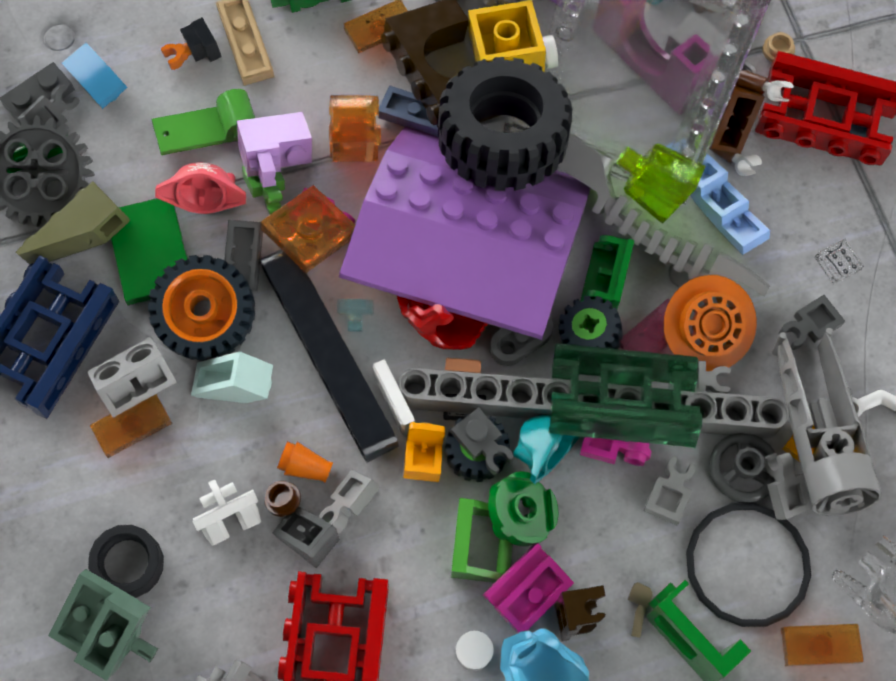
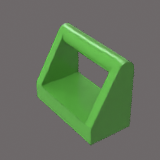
M459 498L451 578L495 583L511 567L513 544L507 540L499 539L496 572L468 566L472 515L490 516L487 502Z

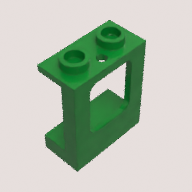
M684 580L676 588L670 582L648 603L653 610L646 616L647 620L703 681H719L723 679L751 650L740 639L719 653L672 602L689 583Z

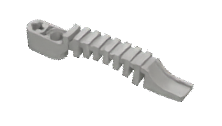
M570 132L566 155L563 162L558 164V168L597 191L598 200L593 206L592 211L598 215L605 212L606 219L604 222L610 226L617 225L619 233L624 236L629 234L633 237L632 240H635L634 244L638 246L643 244L646 246L645 252L651 255L658 254L660 256L659 261L664 264L669 262L674 264V270L679 273L686 271L689 273L688 278L690 279L704 275L723 276L728 279L737 280L763 296L766 295L770 285L748 267L723 252L718 255L710 271L704 269L715 247L714 244L707 241L694 263L690 261V258L698 243L690 240L686 243L681 254L675 251L682 238L674 235V237L670 238L668 244L664 245L662 241L668 233L667 231L660 228L655 231L652 237L648 233L653 227L654 222L649 219L643 220L640 227H638L636 222L643 211L638 208L634 210L631 208L627 215L624 211L632 197L627 194L617 197L614 193L610 170L616 160Z

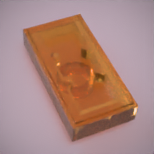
M395 0L345 22L344 30L359 54L382 44L381 35L384 33L386 18L407 12L408 10L402 0Z
M155 394L115 417H112L111 414L90 424V427L107 458H110L173 423L159 397Z
M858 624L787 626L781 628L785 667L860 664L864 662Z

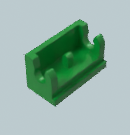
M600 235L599 242H594L580 302L584 301V296H590L591 300H595L596 296L602 297L603 303L608 300L612 303L613 309L615 307L618 309L635 240Z

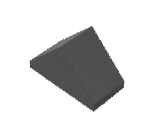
M299 506L292 514L286 516L272 532L278 539L315 568L320 565L340 540L337 529L332 524Z

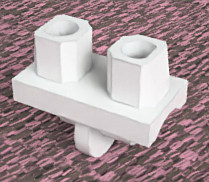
M214 479L208 482L212 492L199 499L204 508L216 502L219 506L194 517L192 521L196 530H202L206 539L213 546L230 537L222 519L234 513L243 530L259 524L261 519L256 505L259 501L252 489L226 502V497L237 493L234 483L232 482L220 488Z

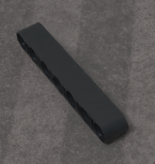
M289 245L259 259L267 279L365 462L368 463L398 448L399 443L390 424L294 248Z

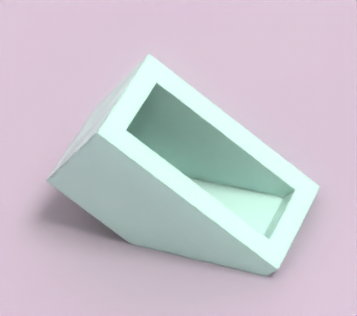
M240 351L197 362L191 396L239 403L268 399L272 385L273 365Z

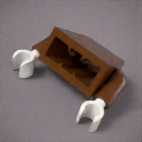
M740 70L728 74L726 78L716 77L709 87L699 118L706 136V145L712 152L728 163L734 162L736 172L740 176L756 174L750 165L757 166L762 164V160L758 155L752 154L743 157L740 154L765 98L764 92H767V96L771 101L787 102L789 99L783 98L780 91L782 87L794 88L792 83L787 81H773L770 83L767 77L747 70Z

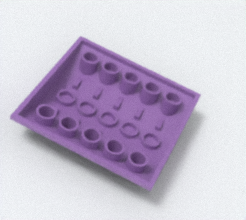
M404 127L386 150L364 198L339 278L430 306L440 304L449 312L542 340L591 188L573 176L557 170L549 177L544 175V181L534 186L528 183L526 188L514 191L513 187L505 188V191H495V187L486 185V188L476 186L474 180L469 179L467 181L459 176L458 168L455 170L450 168L445 161V156L440 152L439 138L437 136Z

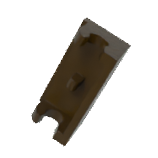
M604 585L561 592L554 604L561 641H568L575 635L590 633L597 627L596 623L603 620L606 615L605 613L598 612L595 615H591V610L597 607V600L606 596Z

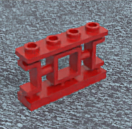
M778 51L769 70V82L787 81L794 86L809 89L807 98L790 94L792 88L782 87L781 96L789 99V101L779 102L778 106L764 103L759 114L755 132L763 134L770 139H782L793 142L800 147H812L827 151L833 156L857 159L867 165H883L892 151L893 137L877 133L881 116L893 119L896 115V81ZM816 99L845 106L842 122L839 123L813 116ZM856 102L872 106L870 115L855 111ZM787 107L804 111L802 120L785 116ZM854 124L867 128L866 137L849 133L851 125Z
M298 571L297 581L291 580L289 586L288 603L294 605L292 619L286 618L284 623L283 641L289 643L287 657L281 656L279 660L278 680L295 681L297 663H302L300 677L303 680L356 681L357 669H363L362 681H379L389 580L380 578L366 580V578H359L357 596L321 593L323 581L321 574L314 573L312 575ZM307 587L312 588L310 599L312 603L330 605L327 624L307 623L306 637L301 638ZM370 593L371 603L366 644H360L361 628L342 626L344 608H364L365 595ZM316 634L351 638L347 674L311 670Z

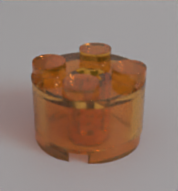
M330 95L329 146L331 162L378 161V145L381 144L380 125H376V116L379 114L378 95Z

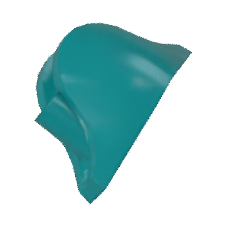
M539 415L529 418L521 426L518 446L515 448L513 456L528 465L531 474L530 480L536 484L548 475L566 456L586 431L589 421L585 419H562L550 415Z

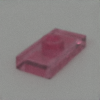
M669 298L623 336V340H620V348L640 368H643L668 346L664 334V315L670 301Z

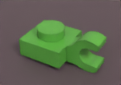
M242 166V175L252 197H264L270 216L284 213L280 201L283 200L281 191L285 190V180L281 172H276V186L262 187L259 176L247 177L245 167Z

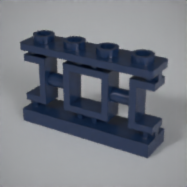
M40 255L35 263L27 267L22 283L16 292L8 296L4 306L5 309L0 315V356L6 346L19 353L11 368L0 364V376L22 386L15 397V400L21 406L28 407L35 414L48 419L120 301L111 287L102 283L97 285L92 280L88 281L81 294L60 285L59 282L65 274L58 264L49 263L47 258ZM44 288L46 291L56 295L48 309L35 303ZM69 302L84 308L75 323L62 316ZM37 317L59 327L44 353L21 343ZM33 360L47 367L38 383L24 376Z

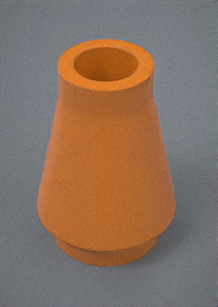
M287 441L277 469L285 471L284 475L319 480L326 483L333 462L322 458L298 441L296 444Z

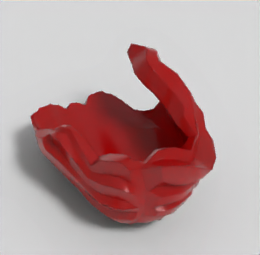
M397 296L402 316L408 319L410 325L423 338L428 340L433 346L441 349L465 350L471 348L488 325V323L449 312L440 304L430 306Z

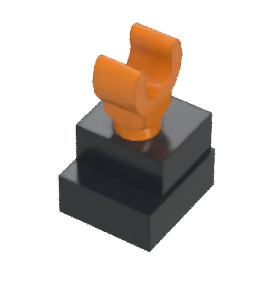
M203 17L180 29L185 41L184 44H167L161 48L165 58L170 55H176L168 60L171 70L180 68L191 54L195 62L205 57H208L210 62L222 57L217 42Z

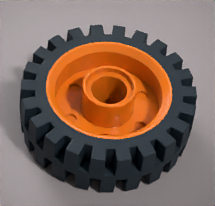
M192 255L187 260L181 258L175 261L176 265L173 267L167 266L163 270V276H158L155 280L156 286L150 291L149 297L151 301L148 303L150 323L163 344L178 355L200 361L220 357L227 353L230 354L235 351L234 348L242 345L246 340L247 333L250 334L252 322L255 320V300L244 276L225 260L216 259L210 255H203V257ZM203 300L209 301L211 303L209 312L203 316H196L194 314L196 304Z

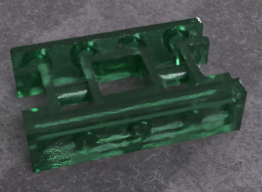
M556 344L552 361V378L569 380V394L552 392L548 433L695 448L702 428V413H700V406L681 405V391L695 392L698 381V358L645 351ZM579 375L598 376V382L579 380ZM651 382L669 383V389L652 388ZM608 384L641 387V401L608 398ZM578 395L598 397V403L578 401ZM652 402L670 404V410L652 409Z

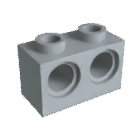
M151 337L87 371L98 395L112 417L121 414L177 383Z

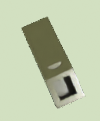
M92 181L86 188L78 191L74 199L61 211L54 213L49 222L38 232L29 236L16 253L29 264L35 263L40 255L51 262L106 244L131 220Z

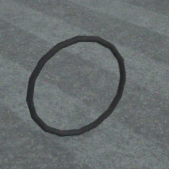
M731 503L710 512L693 530L686 551L688 578L698 599L718 618L741 627H767L789 617L805 599L812 576L809 550L794 525L787 519L777 520L793 535L802 553L804 576L798 595L784 611L766 619H740L721 611L704 595L695 576L693 553L700 533L713 519L731 511L754 510L776 519L774 510L759 504Z

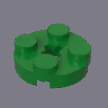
M526 471L514 472L493 484L490 488L488 500L489 516L493 524L492 529L495 536L500 540H507L511 544L522 547L532 546L544 541L549 532L555 529L559 516L558 503L552 490H546L539 481L534 484L530 480V472ZM520 500L523 506L529 509V513L524 516L518 509Z

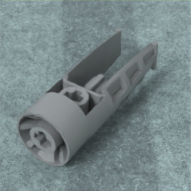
M826 329L818 346L830 401L822 398L809 405L787 335L781 332L772 354L778 356L780 379L783 385L786 406L789 410L793 439L813 511L825 516H839L861 511L874 505L881 499L882 492L861 420L858 418L852 400L851 389L847 386L841 369L840 359L837 357L830 339L833 329Z

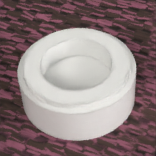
M553 35L543 36L546 49L545 68L558 67V53Z
M469 631L463 634L457 642V660L468 670L477 671L485 668L493 657V643L483 632Z

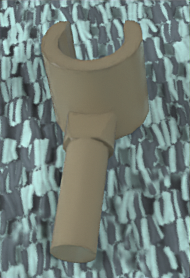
M639 582L634 583L628 596L629 601L638 605L635 611L631 636L638 638L641 637L644 614L653 596L651 589Z

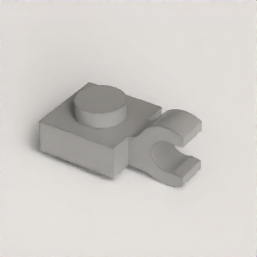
M790 452L779 456L777 453L765 456V469L775 479V482L767 484L776 520H786L812 510L804 475L794 473V462Z

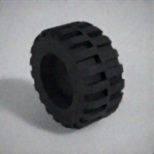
M495 57L490 62H487L486 59L477 61L472 68L469 65L458 72V77L454 76L446 84V89L440 97L438 138L440 152L445 156L446 163L453 170L458 168V175L469 181V179L475 181L476 186L486 188V185L493 186L495 191H505V188L513 187L514 191L526 188L528 183L534 186L544 181V175L546 177L551 176L557 170L558 164L563 162L566 155L573 119L572 103L568 98L566 89L561 83L557 84L558 79L549 71L544 73L541 66L533 62L531 65L525 64L523 59L514 58L513 61L504 60V57ZM507 115L524 121L530 128L516 133H501L486 128L478 121L489 116Z

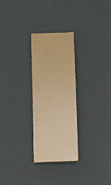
M217 1V10L243 85L246 86L273 78L274 72L249 1Z

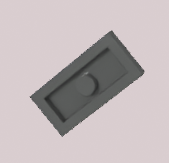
M52 62L1 96L0 101L21 126L18 117L40 96H46L50 101L53 89L58 85H66L68 88L62 93L63 99L75 91L70 80Z

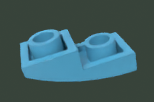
M87 43L83 44L62 62L63 66L102 109L110 102L115 101L128 88Z

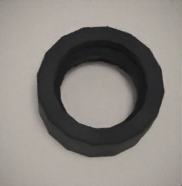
M117 525L104 531L94 541L88 558L89 571L134 598L148 593L158 583L164 565V555L159 543L145 529L134 525ZM132 540L140 543L145 548L148 555V566L138 580L121 584L113 581L107 575L105 558L108 551L115 544Z

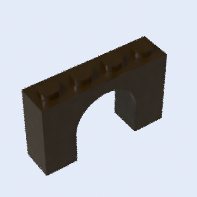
M441 0L385 19L384 33L381 35L384 49L392 54L399 73L405 76L410 83L415 99L421 100L430 123L437 127L440 97L451 78L443 76L432 69L425 57L433 51L464 41L469 19L456 0ZM494 115L479 120V123L495 118L500 115Z

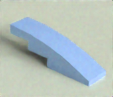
M687 134L660 149L661 156L694 202L742 255L770 239V230L748 210L749 201L728 182V172Z

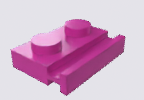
M536 543L483 596L494 606V609L515 632L519 633L528 631L557 601L561 592L567 591L574 582L542 550L539 543Z

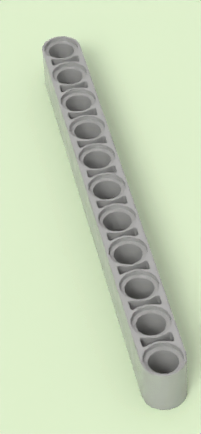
M422 368L408 369L401 375L399 380V389L408 407L417 410L471 414L479 407L485 415L529 419L539 415H550L562 419H585L587 421L592 418L622 427L719 435L742 433L756 435L760 438H771L776 435L789 418V410L786 404L780 399L773 397ZM417 383L423 386L424 390L419 394H410L406 391V388L410 384ZM447 386H452L458 389L460 393L455 397H446L442 394L441 390ZM482 389H488L493 392L495 397L491 400H482L476 393ZM516 392H523L528 395L530 400L526 403H518L513 399L512 395ZM551 395H558L563 398L565 404L554 406L547 398ZM594 398L599 402L600 408L590 409L585 406L583 400ZM619 402H631L635 407V411L626 412L622 410ZM659 403L666 405L670 410V414L662 415L658 413L654 405ZM696 406L701 408L706 417L698 418L694 416L690 407ZM726 410H735L740 415L741 421L730 419L726 414ZM762 412L773 415L776 424L766 422L762 417Z

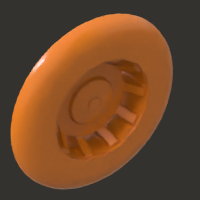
M704 275L689 280L671 297L664 315V334L672 353L678 360L706 361V371H713L720 366L729 368L736 364L746 355L756 334L757 318L751 298L739 284L723 276ZM712 297H716L718 303H713ZM703 301L705 304L699 307L698 303ZM692 311H694L695 314L693 316V319L690 320V315ZM689 325H692V334H690ZM698 339L702 343L700 345H697L695 343V340ZM714 345L712 350L708 351L709 346Z

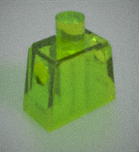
M659 143L654 144L644 156L626 147L616 162L617 165L630 172L623 188L625 193L662 224L697 189L706 167Z

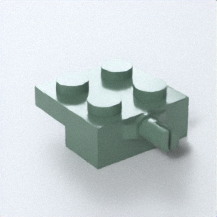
M87 569L79 574L48 635L77 653L74 662L106 681L119 669L125 656L130 651L150 663L159 649L139 638L141 626L151 607Z

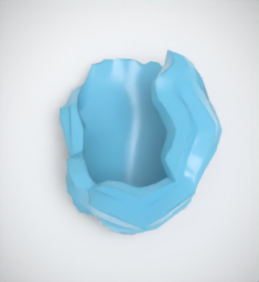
M541 628L535 632L522 631L503 641L500 669L505 676V681H589V670L583 658L562 644L556 635L547 629Z

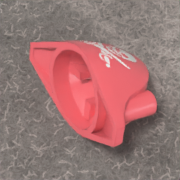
M197 162L185 165L173 177L158 184L155 188V198L193 213L210 214L246 204V192L235 185L234 174L226 173L222 168L211 163Z

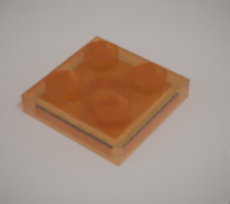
M314 185L260 221L261 230L305 273L349 243L356 225Z

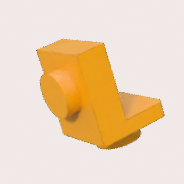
M412 422L409 424L405 445L403 478L439 482L442 464V445L445 436L444 426L433 425L427 422Z

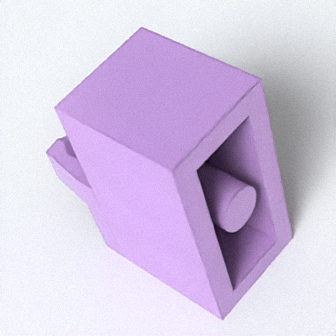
M303 112L237 121L238 147L247 177L259 176L262 187L276 186V172H281V167L312 163V137Z

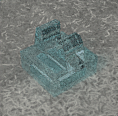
M337 299V313L339 315H348L349 332H363V316H374L373 300Z

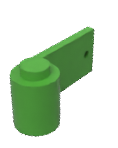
M231 89L217 97L216 107L153 118L152 125L161 155H167L228 142H238L237 121L254 119L255 115L248 93L243 89Z

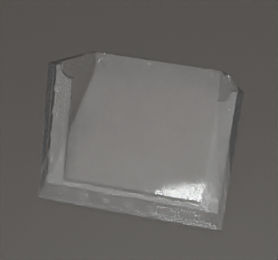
M557 0L548 35H553L556 43L558 67L545 68V73L549 71L558 79L557 84L561 83L568 93V98L573 108L570 132L616 160L610 170L611 176L686 204L771 0ZM508 116L503 133L521 132L530 128V126L518 118Z

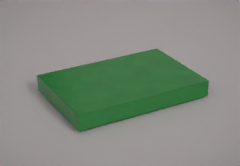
M157 198L119 207L131 220L111 238L127 306L151 300L149 297L150 291L155 288L156 284L154 282L157 277L163 276V270L167 266L173 267L176 265L175 261L181 258L183 260L188 259L175 206Z

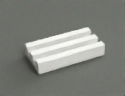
M385 359L373 364V376L401 434L405 436L408 434L409 424L415 423V419Z

